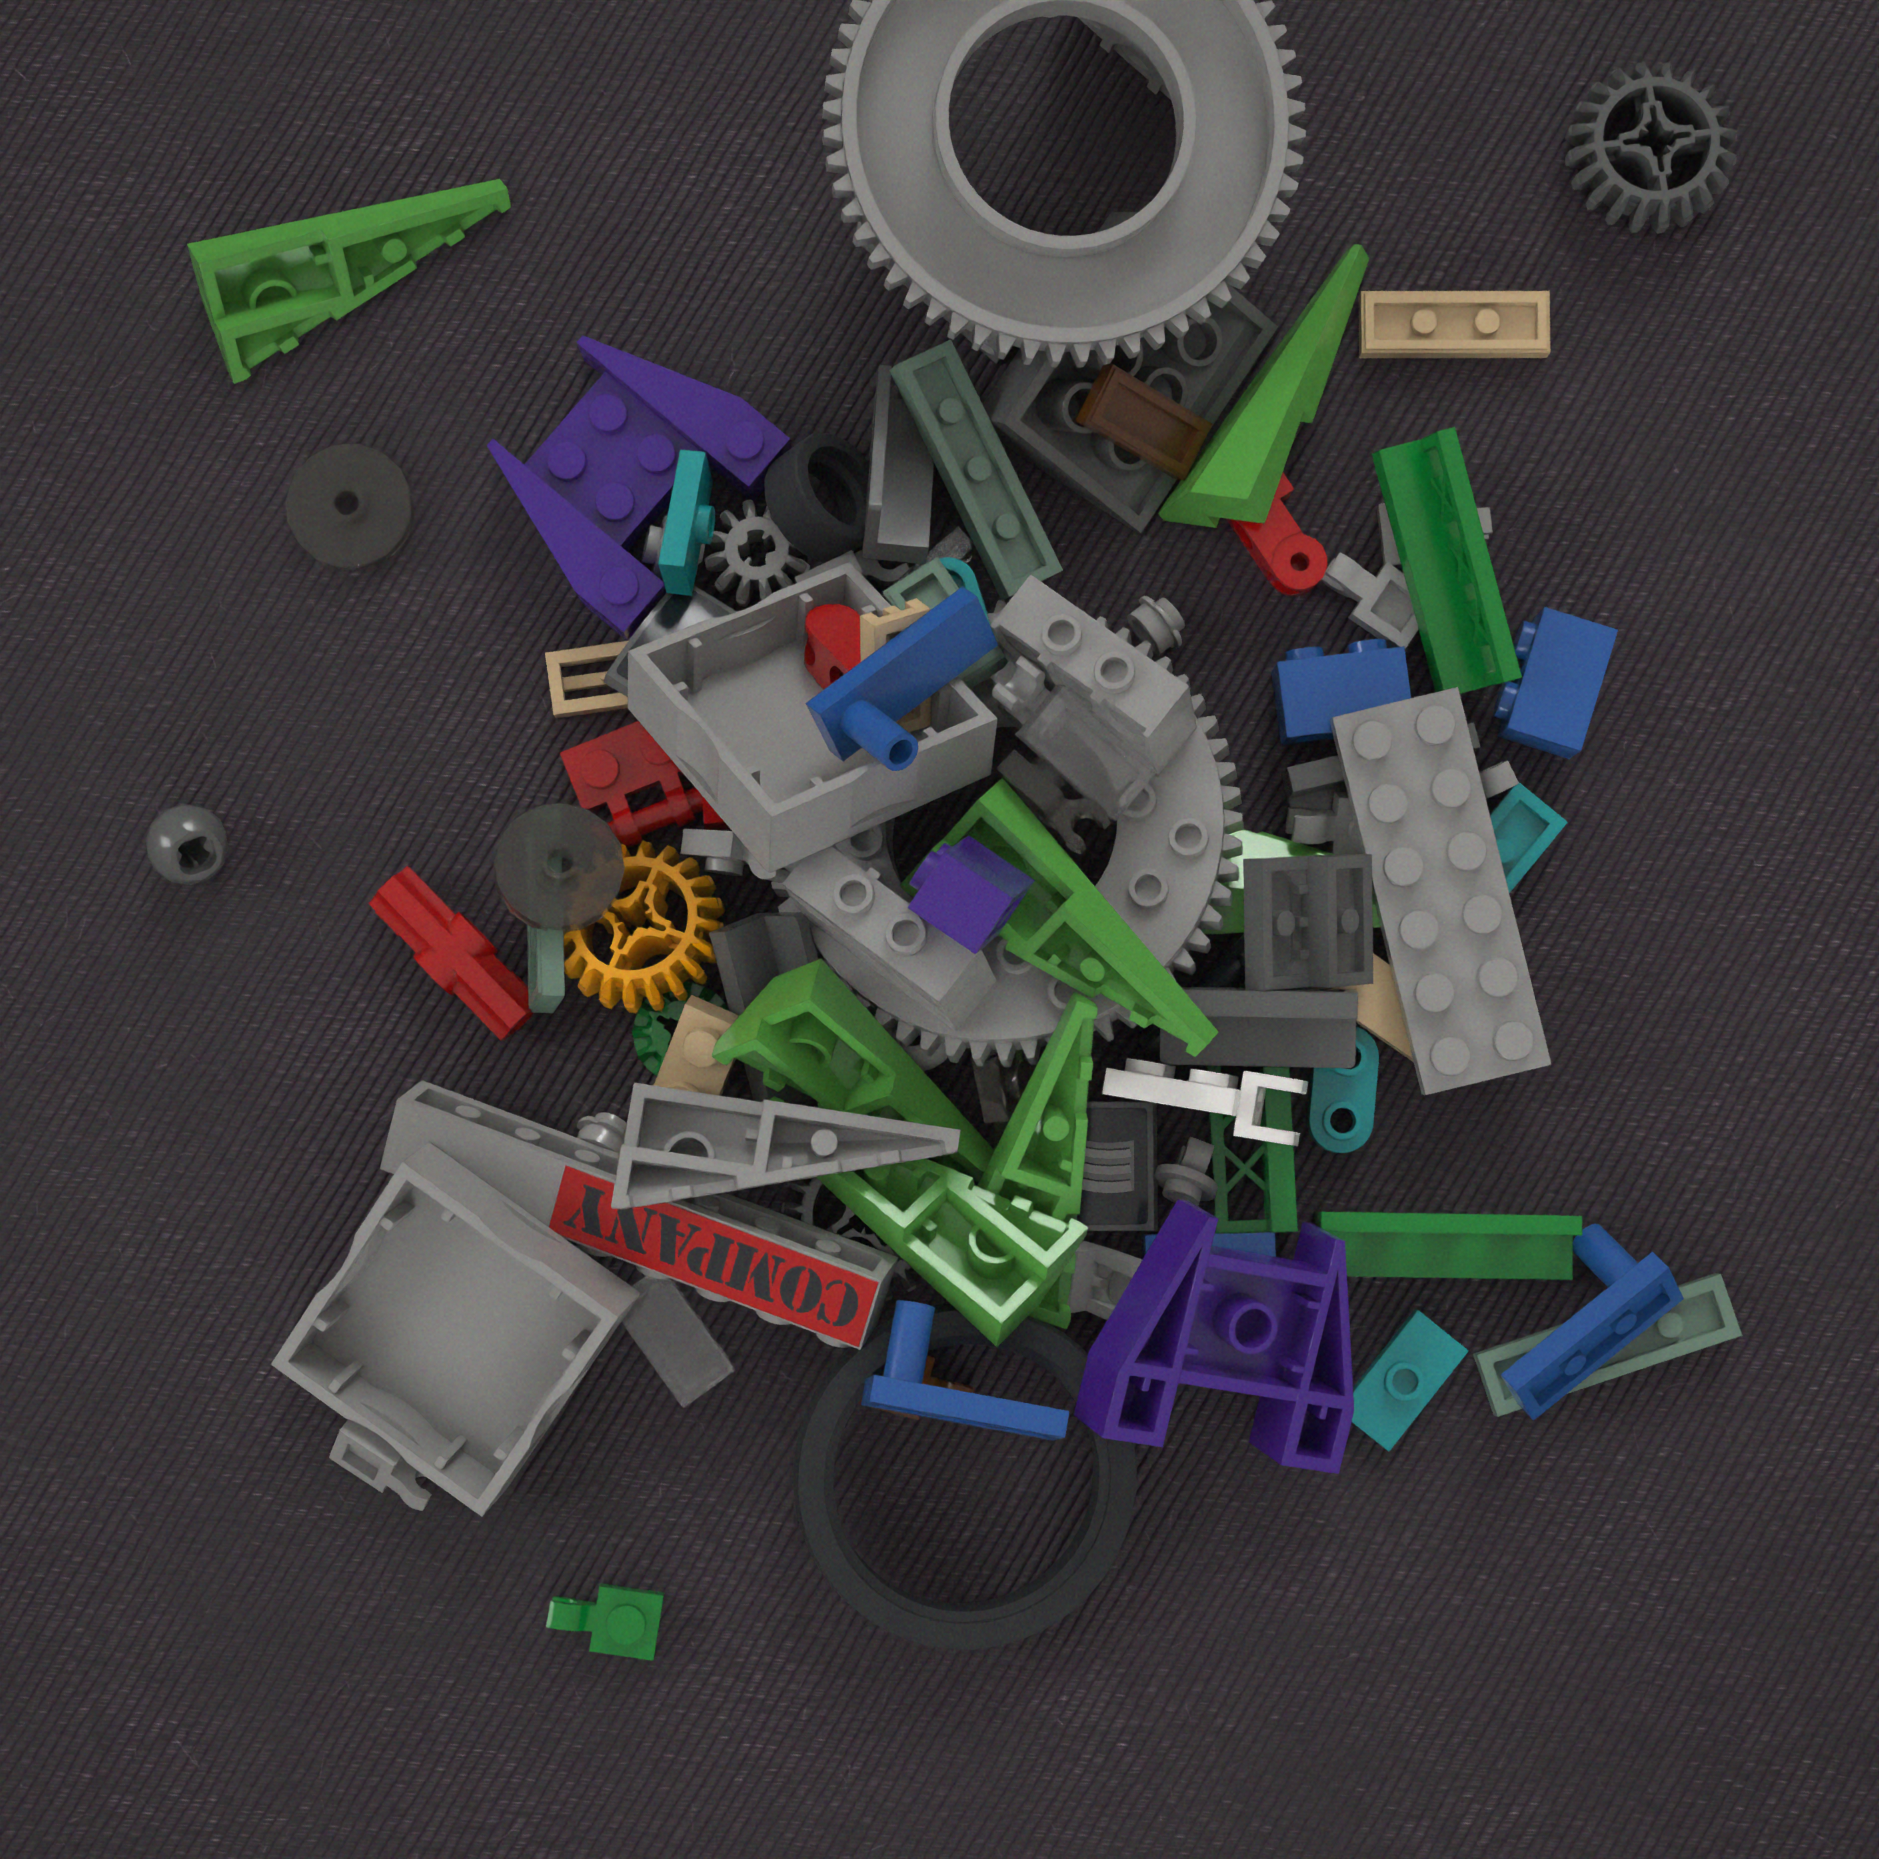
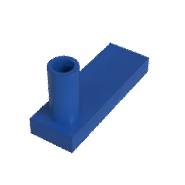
M962 586L806 703L830 752L844 762L859 749L863 748L892 771L903 770L914 761L918 753L917 739L896 722L998 646L978 597Z
M1599 1224L1585 1227L1582 1230V1235H1577L1574 1238L1573 1253L1608 1288L1501 1374L1517 1404L1533 1421L1684 1299L1669 1267L1654 1252H1651L1638 1263Z
M896 1301L883 1376L873 1375L865 1379L861 1405L1052 1441L1065 1438L1069 1411L922 1384L935 1307L918 1302Z

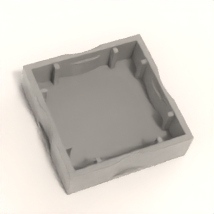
M850 562L773 592L759 603L744 610L717 618L706 619L628 651V709L768 873L991 775L998 718L958 676L931 695V726L910 732L917 739L918 753L914 761L907 768L900 771H892L863 748L859 749L844 762L829 751L806 705L809 700L823 691L804 665V651L808 640V634L805 631L806 616L812 609L818 606L841 604L851 607L859 615L872 612L877 617H882L883 608L891 606Z
M428 1142L400 1164L356 1232L350 1252L343 1266L335 1277L315 1295L271 1365L344 1418L363 1425L381 1436L392 1445L409 1465L482 1517L507 1490L630 1310L640 1292L435 1145Z

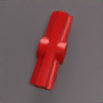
M406 866L402 871L393 875L368 903L375 910V913L393 929V932L400 936L416 952L413 958L428 975L451 996L456 994L501 1041L504 1042L509 1036L518 1031L534 1015V1013H531V1009H529L528 986L496 956L499 951L461 912L458 911L455 914L411 867Z

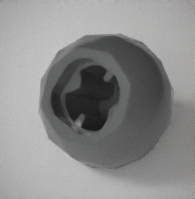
M181 804L164 810L151 823L146 838L148 858L154 870L171 882L193 885L210 879L223 866L229 849L226 831L220 819L203 807Z

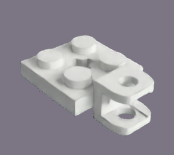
M1130 1058L1126 1060L1125 1071L1106 1068L1102 1094L1236 1116L1233 1136L1298 1146L1300 1133L1260 1126L1266 1088L1306 1094L1308 1081L1243 1071L1241 1090H1238L1239 1077L1228 1074L1191 1069L1189 1081L1174 1079L1176 1066Z

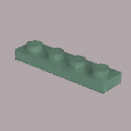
M948 340L890 369L893 380L1001 600L1003 601L1013 596L1030 575L1039 581H1043L1063 571L952 341Z
M1714 1273L1678 1285L1684 1298L1681 1302L1568 1393L1742 1336L1722 1275ZM1561 1325L1473 1353L1494 1416L1499 1417L1522 1409L1517 1404L1501 1374Z

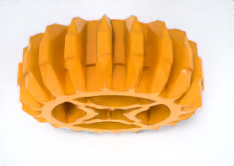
M644 840L638 847L636 856L631 857L626 846L617 843L614 852L616 860L607 863L603 856L593 853L592 864L596 871L588 876L584 871L573 870L572 878L580 889L578 892L563 891V907L569 910L568 912H563L564 957H568L564 961V972L570 979L580 978L578 988L585 996L590 997L599 992V1000L606 1008L612 1009L623 998L627 1011L636 1014L641 1007L643 997H647L655 1011H662L665 1004L663 994L672 991L679 1001H686L688 994L682 983L688 978H691L695 983L706 984L707 975L699 964L700 962L717 963L709 932L724 927L723 923L715 919L724 914L725 907L720 898L711 897L716 890V885L709 875L699 876L700 866L693 858L689 857L679 863L678 852L669 845L656 857L651 843ZM637 887L634 890V892L626 898L619 900L612 899L613 897L627 889ZM669 890L680 895L687 903L688 920L685 933L676 930L672 921L665 919L668 909L665 899ZM646 919H648L652 927L648 929L641 928ZM595 922L603 924L607 932L614 935L610 946L614 955L609 965L604 964L594 955L592 934ZM631 925L637 927L633 935H631L629 930L627 929V927H631ZM659 954L669 955L661 962L641 969L646 960L652 956Z

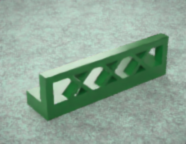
M1455 427L1437 431L1416 441L1372 453L1435 692L1458 687L1459 693L1462 694L1522 678Z
M1245 982L1239 988H1245ZM1206 1065V1070L1221 1073V1066ZM1257 1066V1073L1290 1078L1289 1067ZM1266 1088L1260 1126L1292 1131L1291 1093L1289 1091ZM1209 1112L1210 1144L1214 1145L1211 1156L1212 1179L1218 1185L1216 1196L1213 1199L1214 1216L1218 1218L1215 1233L1298 1232L1293 1145L1261 1140V1145L1243 1163L1224 1144V1129L1236 1116L1226 1115L1223 1119V1114ZM1261 1156L1263 1180L1250 1169ZM1225 1157L1238 1168L1227 1182ZM1244 1175L1264 1192L1265 1219L1228 1221L1227 1193Z
M1313 1211L1314 1225L1345 1241L1348 1277L1573 1280V1235H1582V1216Z

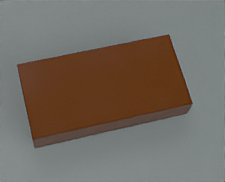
M1113 364L1102 366L1076 419V422L1174 479L1184 481L1212 426V423Z

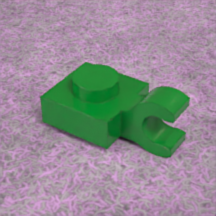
M601 1583L597 1602L553 1596L550 1601L546 1627L565 1631L592 1632L590 1652L653 1661L664 1592Z

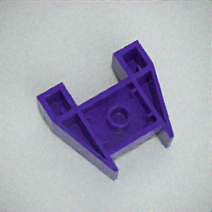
M582 335L576 343L583 359L602 376L525 464L520 462L494 439L488 443L487 447L583 605L622 638L629 641L642 622L667 593L664 582L628 552L648 530L649 525H652L670 504L680 450L706 452L709 466L749 500L754 502L765 489L764 479L770 464L790 450L792 445L787 435L741 397Z
M1178 1199L1088 1353L1074 1416L1102 1438L1163 1447L1178 1383L1260 1396L1250 1434V1444L1280 1465L1339 1474L1354 1414L1345 1241L1312 1223L1302 1222L1293 1260L1212 1246L1218 1218L1187 1200Z

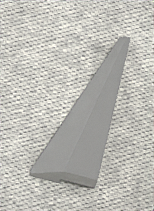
M634 1083L624 1144L621 1145L611 1208L623 1210L954 1154L958 1150L960 1130L771 1100L757 1102Z

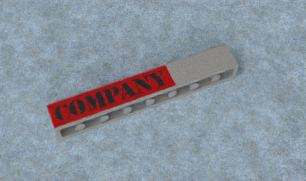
M423 1080L396 1101L380 1169L395 1174L405 1159L430 1142L557 1234L575 1242L577 1247L585 1253L599 1257L613 1256L636 1265L637 1270L648 1277L674 1279L695 1287L701 1296L709 1300L735 1302L756 1310L760 1318L770 1323L779 1325L793 1324L814 1332L821 1341L835 1347H854L861 1350L878 1325L898 1260L896 1256L727 1193L623 1210L612 1209L611 1203L619 1153Z

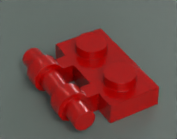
M639 721L560 752L583 812L587 814L608 805L612 814L613 821L590 829L600 853L615 847L617 843L624 844L626 848L640 844L643 841V835L675 822L678 827L696 821L695 814L703 811L702 795L695 787L685 791L679 777L683 775V772ZM658 784L662 785L667 799L632 812L627 797Z

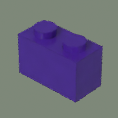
M968 836L952 847L944 843L937 853L934 851L929 853L910 881V885L917 889L918 892L907 908L976 954L999 935L1035 880L971 836Z

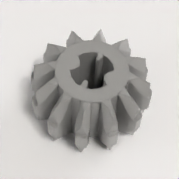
M752 500L743 502V511L746 519L740 522L728 510L720 514V519L729 533L714 531L710 546L720 550V552L713 553L704 559L708 571H724L715 582L716 589L721 594L730 591L739 584L736 601L742 607H746L750 603L754 591H760V599L762 601L772 594V588L778 586L781 590L794 584L787 576L788 574L798 576L810 570L808 563L796 558L804 554L787 541L774 523L768 506H766L764 516L757 517L756 507ZM755 542H764L766 551H769L772 547L775 548V551L766 554V565L761 567H753L750 557L744 562L742 561V557L751 554V544Z

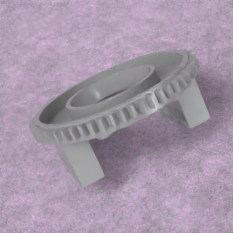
M852 0L848 15L858 25L841 23L837 39L848 48L832 49L829 65L841 73L826 75L824 88L825 92L838 99L823 102L822 118L837 123V125L823 130V145L841 149L827 156L826 171L845 175L833 183V198H851L852 201L842 209L841 219L843 223L858 222L852 242L855 247L862 246L871 254L867 262L868 267L872 270L885 266L890 271L884 283L885 288L889 291L904 284L909 290L903 305L910 309L923 301L929 306L924 322L930 326L943 317L949 322L947 337L954 340L960 333L972 342L971 349L976 351L980 349L996 364L1000 359L1005 358L1012 346L1021 349L1023 364L1026 365L1031 364L1038 350L1046 352L1049 366L1057 368L1064 352L1071 353L1076 367H1084L1090 350L1097 352L1103 365L1110 364L1114 358L1116 345H1120L1128 358L1131 359L1140 352V338L1142 337L1154 350L1161 348L1165 343L1164 327L1178 339L1183 337L1189 330L1186 314L1200 325L1206 322L1211 316L1207 300L1223 308L1232 298L1226 284L1241 290L1250 279L1243 265L1257 269L1266 258V255L1257 244L1272 246L1277 240L1280 233L1270 222H1283L1290 212V208L1279 198L1292 197L1299 184L1284 173L1297 171L1303 164L1304 158L1288 148L1300 145L1306 137V130L1289 123L1300 118L1305 111V103L1287 98V96L1298 90L1302 84L1301 76L1283 73V70L1292 64L1296 54L1294 50L1276 48V44L1282 40L1287 29L1285 25L1267 26L1265 20L1275 8L1273 1L1255 3L1253 0H869L870 2ZM1058 15L1078 17L1102 39L1100 46L1108 53L1114 49L1149 80L1146 87L1155 95L1161 91L1172 101L1176 122V145L1171 170L1164 186L1145 208L1128 220L1107 230L1086 235L1059 236L1044 234L1020 226L999 214L977 194L965 177L955 156L949 129V103L951 90L961 69L971 55L993 35L1008 26L1035 17L1051 18Z
M1030 575L1007 604L1005 600L997 601L994 613H988L991 623L990 627L1007 662L1011 661L1015 665L1019 657L1023 656L1045 673L1044 687L1060 699L1066 720L1054 735L1071 743L1087 755L1100 769L1113 791L1117 805L1116 839L1109 863L1095 887L1174 980L1175 978L1172 975L1174 970L1193 975L1196 971L1195 962L1188 952L1193 950L1208 953L1211 949L1210 940L1201 930H1221L1223 927L1222 916L1212 906H1231L1233 901L1232 892L1220 883L1238 881L1239 868L1236 864L1226 859L1243 855L1242 840L1229 835L1243 830L1244 822L1241 813L1230 811V809L1242 804L1240 788L1226 786L1237 779L1235 764L1220 762L1230 754L1226 738L1211 739L1219 731L1215 715L1199 718L1206 710L1205 699L1201 694L1191 696L1189 678L1185 674L1178 677L1172 674L1171 660L1167 656L1154 662L1152 660V646L1149 642L1145 640L1138 646L1133 647L1128 629L1123 627L1116 634L1108 628L1106 618L1100 616L1097 620L1093 619L1037 578ZM1000 671L970 689L998 718L996 728L1016 727L999 711L998 707L1001 703L992 697V691L995 687L993 680ZM895 818L780 868L790 871V875L783 883L771 882L772 889L778 897H790L778 906L779 912H802L807 916L818 959H822L871 1014L876 1012L875 1019L887 1032L898 1025L896 1039L901 1046L906 1048L918 1035H921V1049L925 1055L932 1057L942 1043H945L946 1055L950 1062L954 1063L959 1061L966 1048H971L972 1057L977 1066H984L990 1051L997 1050L1002 1065L1004 1067H1011L1016 1050L1023 1049L1030 1065H1035L1038 1063L1041 1047L1047 1046L1073 992L1081 994L1096 1003L1098 1012L1097 1019H1094L1093 1031L1096 1030L1108 1042L1114 1039L1112 1022L1119 1018L1132 1029L1138 1025L1129 1020L1132 1011L1102 994L1090 998L1006 950L1008 941L1000 936L995 937L978 953L974 954L908 909L907 907L913 898L899 886L901 881L893 854Z

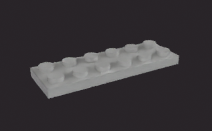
M1458 687L1332 717L1329 721L1362 854H1372V895L1421 1094L1428 1095L1552 1065Z

